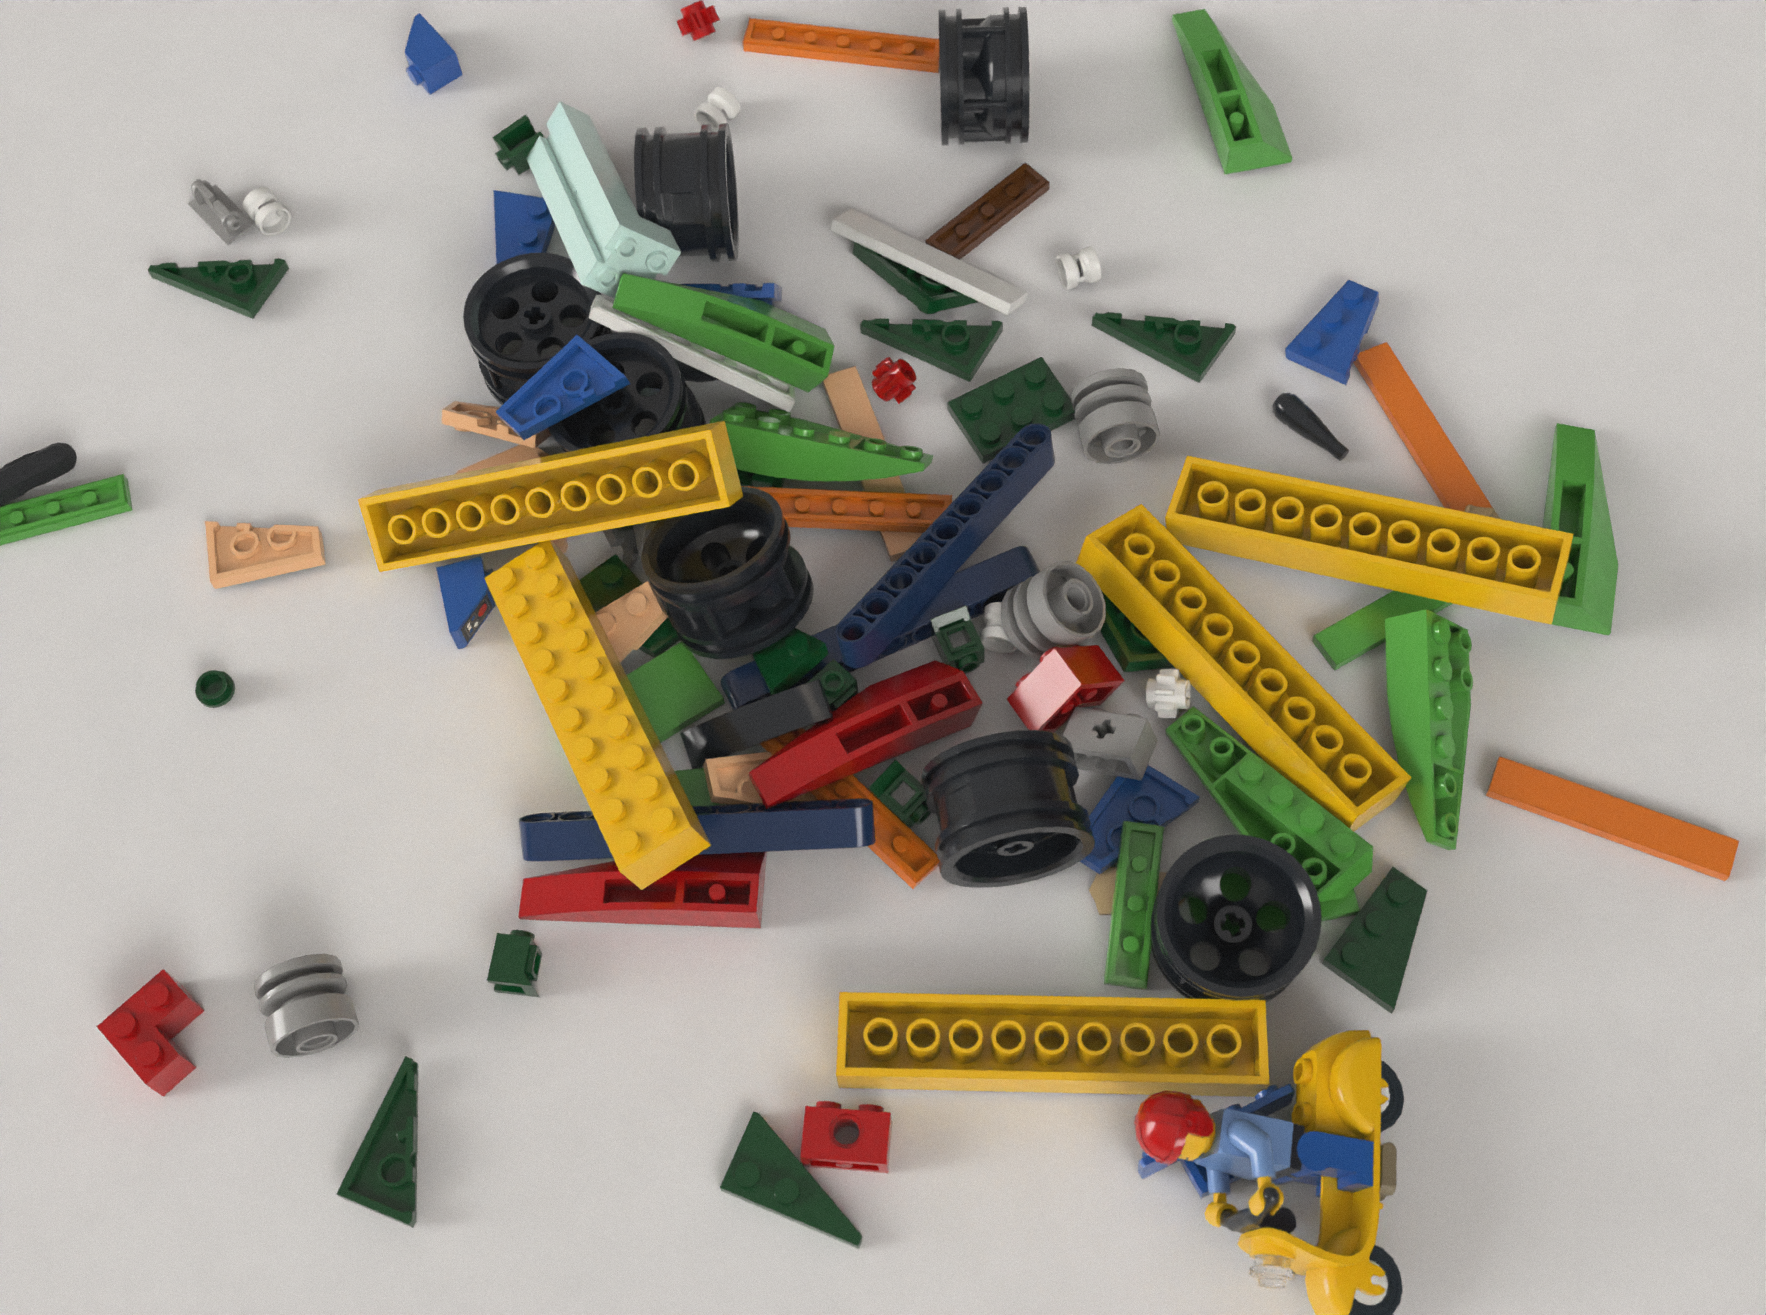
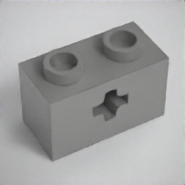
M1075 707L1063 734L1072 743L1074 760L1078 769L1142 780L1158 742L1147 718L1133 713L1127 715L1110 713L1101 708L1085 709Z

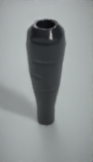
M1282 393L1272 405L1273 413L1283 424L1325 449L1337 460L1341 461L1345 458L1349 449L1337 440L1327 426L1323 424L1322 420L1298 396L1291 393Z

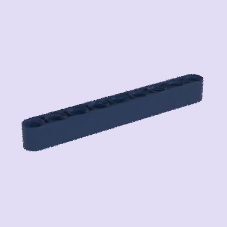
M1036 423L1022 428L838 623L835 633L842 659L847 666L863 668L870 665L1053 467L1055 455L1049 427Z
M1018 546L953 574L873 662L930 638V619L966 605L972 620L984 614L986 605L1002 602L1007 591L1041 571L1026 546ZM837 625L811 635L825 642L829 654L791 688L809 682L833 659L849 673L860 669L849 667L844 663L835 633ZM755 661L729 671L720 680L721 687L732 710L771 696L769 688L761 676Z
M869 799L783 802L766 809L763 803L692 806L711 844L710 847L697 855L859 848L870 846L876 842L873 802ZM592 811L536 813L519 818L522 856L525 861L613 858Z

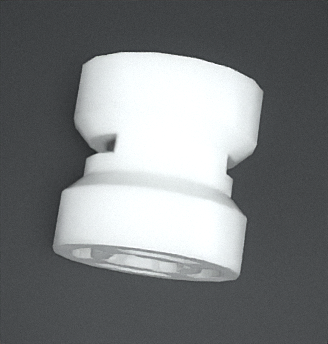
M717 87L708 96V102L702 103L695 110L694 117L700 127L703 124H710L712 131H718L721 123L733 120L740 113L741 106L731 92Z
M268 187L254 189L243 201L244 211L251 219L255 220L256 226L267 236L281 233L288 227L291 221L290 212L279 202L277 196Z
M1092 246L1082 248L1078 254L1071 255L1065 253L1056 257L1058 275L1065 290L1076 288L1080 282L1094 283L1101 280L1100 262Z
M1002 602L990 603L984 608L983 621L986 626L980 634V640L985 650L999 654L1015 652L1017 648L1005 633L1002 623Z

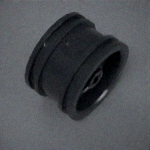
M721 123L718 131H712L710 124H703L700 132L667 134L664 127H656L654 134L649 135L647 128H638L634 145V178L636 207L639 216L670 230L681 251L679 257L709 255L712 262H719L721 254H727L729 261H737L739 252L738 197L733 144L728 123Z
M1016 730L995 733L958 744L940 753L925 766L922 771L921 780L926 792L925 800L927 807L938 818L941 834L936 839L935 850L940 860V874L944 880L954 885L974 888L1016 885L1063 871L1080 862L1092 852L1095 840L1090 828L1091 823L1088 811L1080 804H1077L1073 786L1078 780L1079 773L1076 761L1074 760L1072 743L1066 737L1040 730Z

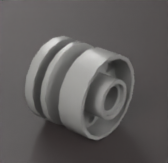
M1125 368L1103 370L1088 376L1072 390L1071 403L1075 410V420L1079 424L1078 432L1083 453L1087 459L1103 464L1127 462L1149 452L1158 443L1160 431L1155 413L1151 408L1152 400L1148 393L1147 381L1142 373Z
M1070 561L1056 562L1035 576L1017 584L1006 592L1001 603V619L1005 633L1018 650L1025 656L1039 660L1042 654L1052 647H1071L1092 637L1101 630L1106 618V604L1099 585L1093 576L1082 566Z
M310 954L292 958L271 967L255 980L254 991L256 997L260 1000V1012L265 1017H269L265 1022L264 1028L270 1050L275 1056L292 1058L319 1053L344 1042L358 1030L359 1022L353 1001L348 995L344 994L348 984L342 976L343 967L337 956Z

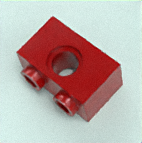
M832 1101L816 1102V1107L805 1106L800 1159L804 1167L888 1173L892 1132L891 1112H884L883 1107L873 1104L859 1105L858 1110L841 1109L842 1105L840 1103ZM849 1126L858 1130L859 1136L851 1144H841L835 1139L837 1132L843 1127Z

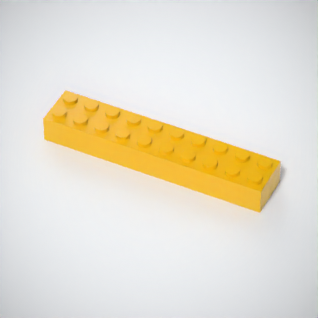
M725 421L378 489L358 499L378 570L383 572L726 508L741 499L743 492Z
M1192 456L1186 457L1165 516L1166 529L1182 545L1550 625L1553 622L1574 535L1572 533Z
M1142 504L1086 536L1076 564L1082 566L1093 576L1101 591L1167 660L1179 670L1184 678L1190 681V684L1269 766L1353 831L1360 828L1396 801L1412 777Z
M551 540L543 541L485 577L488 588L619 871L643 890L710 847L711 844L569 559Z
M839 992L836 1077L839 1088L1142 1095H1152L1161 1091H1178L1190 1094L1191 1096L1255 1097L1260 1091L1267 1090L1270 1085L1266 1000L1232 1001L1188 998Z

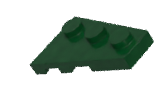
M616 554L579 580L595 612L642 585L641 581ZM669 617L642 644L639 650L655 658L680 641Z
M1392 867L1324 958L1322 965L1392 1014L1396 1006L1428 890Z

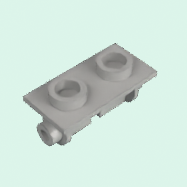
M200 179L192 183V195L195 199L190 201L188 205L227 245L255 226L216 184L211 186L208 181Z

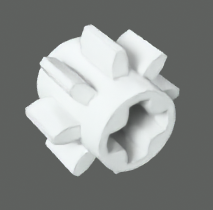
M1160 669V674L1156 675V679H1148L1146 687L1147 706L1158 711V718H1177L1178 713H1181V709L1189 708L1191 684L1189 680L1179 677V670Z

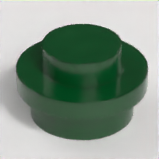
M207 671L196 682V697L201 704L209 708H218L227 704L235 693L234 681L227 673L222 671Z

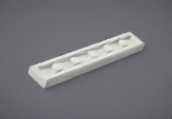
M852 208L832 219L831 230L1001 313L1008 315L1026 301L1028 292Z
M596 294L591 305L589 319L617 332L636 333L647 336L665 347L674 359L785 411H791L795 403L794 386L612 308L614 301Z

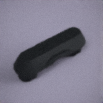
M58 442L39 451L25 454L4 465L0 469V506L24 495L27 491L37 486L46 484L68 473L76 465L77 455L75 450L66 443Z

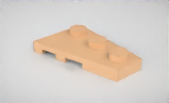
M454 401L442 409V424L453 426L458 431L475 432L531 448L538 447L551 436L549 429L546 428L523 440L496 414L500 407Z
M205 521L209 575L214 589L326 565L323 537L318 526L275 524L271 528H254L251 523H237L236 527L220 526L218 522Z
M649 581L595 612L620 663L632 650H638L668 617L659 596Z
M769 751L705 759L703 768L711 802L720 804L763 803L748 774L773 754ZM808 792L786 802L813 801L818 799L811 792Z

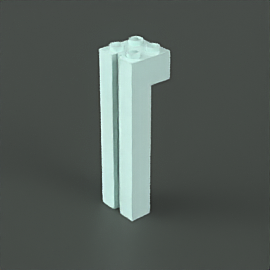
M559 102L546 124L550 131L548 138L539 136L526 159L581 284L615 298L620 277L623 273L655 279L657 274L660 273L666 276L681 253L670 230L639 216L590 116Z

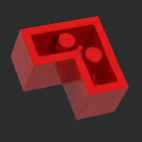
M1076 645L1062 648L1056 646L1043 653L1039 659L1041 663L1032 672L1027 673L1016 682V689L1006 700L1028 730L1055 733L1070 718L1075 707L1100 706L1125 680L1099 645Z
M163 969L96 1027L148 1087L164 1097L196 1069V1066L172 1039L203 1013L204 1009L180 982Z

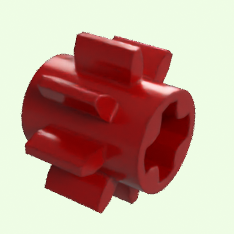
M700 0L680 9L683 18L676 22L682 36L691 34L693 41H696L716 32L713 23L720 19L714 5L706 8L703 0Z
M887 357L872 372L875 376L872 380L873 390L883 401L889 402L895 398L897 403L900 404L910 397L912 391L916 389L913 384L916 381L915 371L903 359L893 362L890 357Z

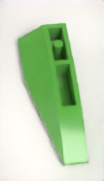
M1200 9L1173 14L1172 21L1224 174L1292 162V155L1273 103L1207 11Z
M625 273L620 277L612 307L773 376L808 393L828 377L835 345L826 329L761 300Z
M746 402L735 403V405L723 410L722 413L710 419L709 422L710 424L725 421L737 470L776 478L804 481L881 479L922 472L933 460V455L923 453V449L916 446H897L881 439L869 438L791 417L790 412L781 409H771L769 412L756 410V405Z
M1557 423L1554 432L1542 528L1572 533L1574 535L1552 625L1609 636L1612 628L1618 560L1595 430Z
M1424 609L1385 619L1387 697L1391 730L1398 763L1412 777L1405 787L1427 843L1446 850H1456L1471 709L1470 690L1473 687V677L1469 667V652L1471 651L1472 643L1467 629Z
M1194 706L1165 729L1167 737L1239 834L1262 838L1290 853L1310 876L1320 902L1344 898L1372 872L1373 846Z

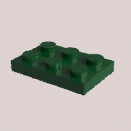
M1042 357L947 402L948 412L983 464L994 459L1013 437L1027 425L1044 424L1052 431L1075 419V410L1072 407L1071 398Z

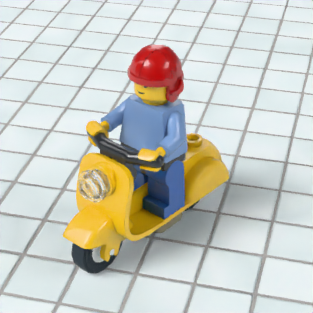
M1348 1030L1327 1037L1310 1047L1296 1061L1293 1069V1080L1296 1084V1104L1292 1110V1122L1231 1109H1220L1209 1114L1201 1100L1193 1099L1190 1094L1178 1091H1161L1149 1095L1141 1103L1138 1113L1134 1118L1136 1140L1145 1153L1154 1158L1158 1163L1171 1165L1180 1158L1194 1161L1196 1164L1206 1168L1208 1192L1210 1195H1213L1214 1199L1205 1210L1206 1220L1215 1227L1220 1228L1222 1225L1231 1231L1242 1233L1237 1244L1241 1250L1254 1259V1266L1249 1268V1275L1258 1279V1286L1283 1289L1286 1288V1281L1295 1280V1274L1305 1275L1307 1296L1316 1315H1393L1400 1304L1402 1296L1401 1273L1394 1259L1382 1247L1375 1245L1379 1224V1210L1383 1209V1203H1380V1201L1384 1200L1387 1196L1393 1195L1396 1190L1397 1150L1391 1142L1383 1143L1380 1146L1381 1132L1392 1127L1402 1114L1404 1094L1402 1084L1395 1071L1382 1061V1044L1379 1037L1371 1038L1369 1030ZM1229 1174L1258 1182L1259 1189L1250 1197L1249 1208L1238 1211L1235 1206L1227 1203L1226 1194H1231ZM1295 1181L1316 1185V1197H1320V1227L1316 1246L1291 1234L1296 1227L1295 1215L1288 1208L1281 1207L1284 1202V1195L1280 1188L1272 1183L1278 1185Z

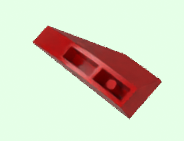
M934 660L869 685L833 711L832 718L812 726L751 770L748 776L766 809L971 727L983 702L963 671Z
M767 852L696 855L643 890L619 871L615 861L524 878L518 917L520 920L761 928Z

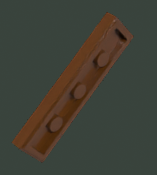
M1025 162L926 239L925 244L960 260L1049 190L1050 182Z

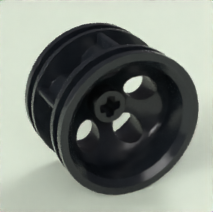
M1003 7L1002 14L989 15L987 18L962 19L961 9H956V16H946V9H938L942 146L949 145V139L958 138L959 145H964V142L1005 141V144L1011 143V137L1018 136L1020 143H1028L1030 84L1026 7H1018V14H1009V7Z
M528 253L506 259L485 272L477 280L467 296L463 313L465 331L471 347L478 358L479 367L491 395L501 405L553 358L543 359L540 357L543 349H547L553 344L563 348L576 335L586 342L595 337L612 333L610 328L589 319L591 305L596 294L601 295V292L581 284L571 259L551 253ZM567 317H576L584 321L576 327H567L561 323ZM520 340L522 342V347L518 352L511 355L502 354L506 345L511 341Z
M619 332L598 336L586 342L623 373L630 384L548 427L562 450L570 452L597 446L599 437L607 430L615 431L616 436L613 441L615 443L705 425L706 420L702 408L691 389L687 386L683 374L668 350L647 336ZM644 388L661 389L657 394L650 397L640 395L641 390ZM641 419L657 421V424L646 435L639 436L635 434V428L639 425Z
M741 487L743 497L730 507L661 519L649 533L643 545L641 553L642 567L654 591L664 600L668 608L669 620L679 640L687 650L698 656L710 659H732L765 649L791 632L803 619L811 605L814 593L813 581L802 556L796 549L790 546V529L778 502L770 494L759 489Z
M1223 835L1200 842L1183 853L1174 862L1167 872L1155 900L1150 925L1151 950L1155 962L1168 983L1185 998L1232 1001L1266 1000L1267 1003L1289 986L1305 968L1316 949L1322 921L1320 901L1316 888L1306 870L1290 853L1262 838L1248 835ZM1230 873L1242 876L1248 884L1247 896L1239 901L1226 899L1220 889V879ZM1187 897L1198 898L1206 907V919L1199 924L1187 922L1179 912V902ZM1265 906L1279 908L1286 917L1285 928L1274 933L1262 930L1257 924L1256 917L1258 911ZM1226 919H1230L1232 925L1240 926L1235 936H1232L1229 930L1222 931L1221 927L1225 924ZM1200 944L1212 947L1218 955V966L1209 971L1198 968L1191 961L1190 950ZM1247 950H1256L1262 953L1268 963L1267 972L1260 976L1248 975L1239 966L1240 954Z

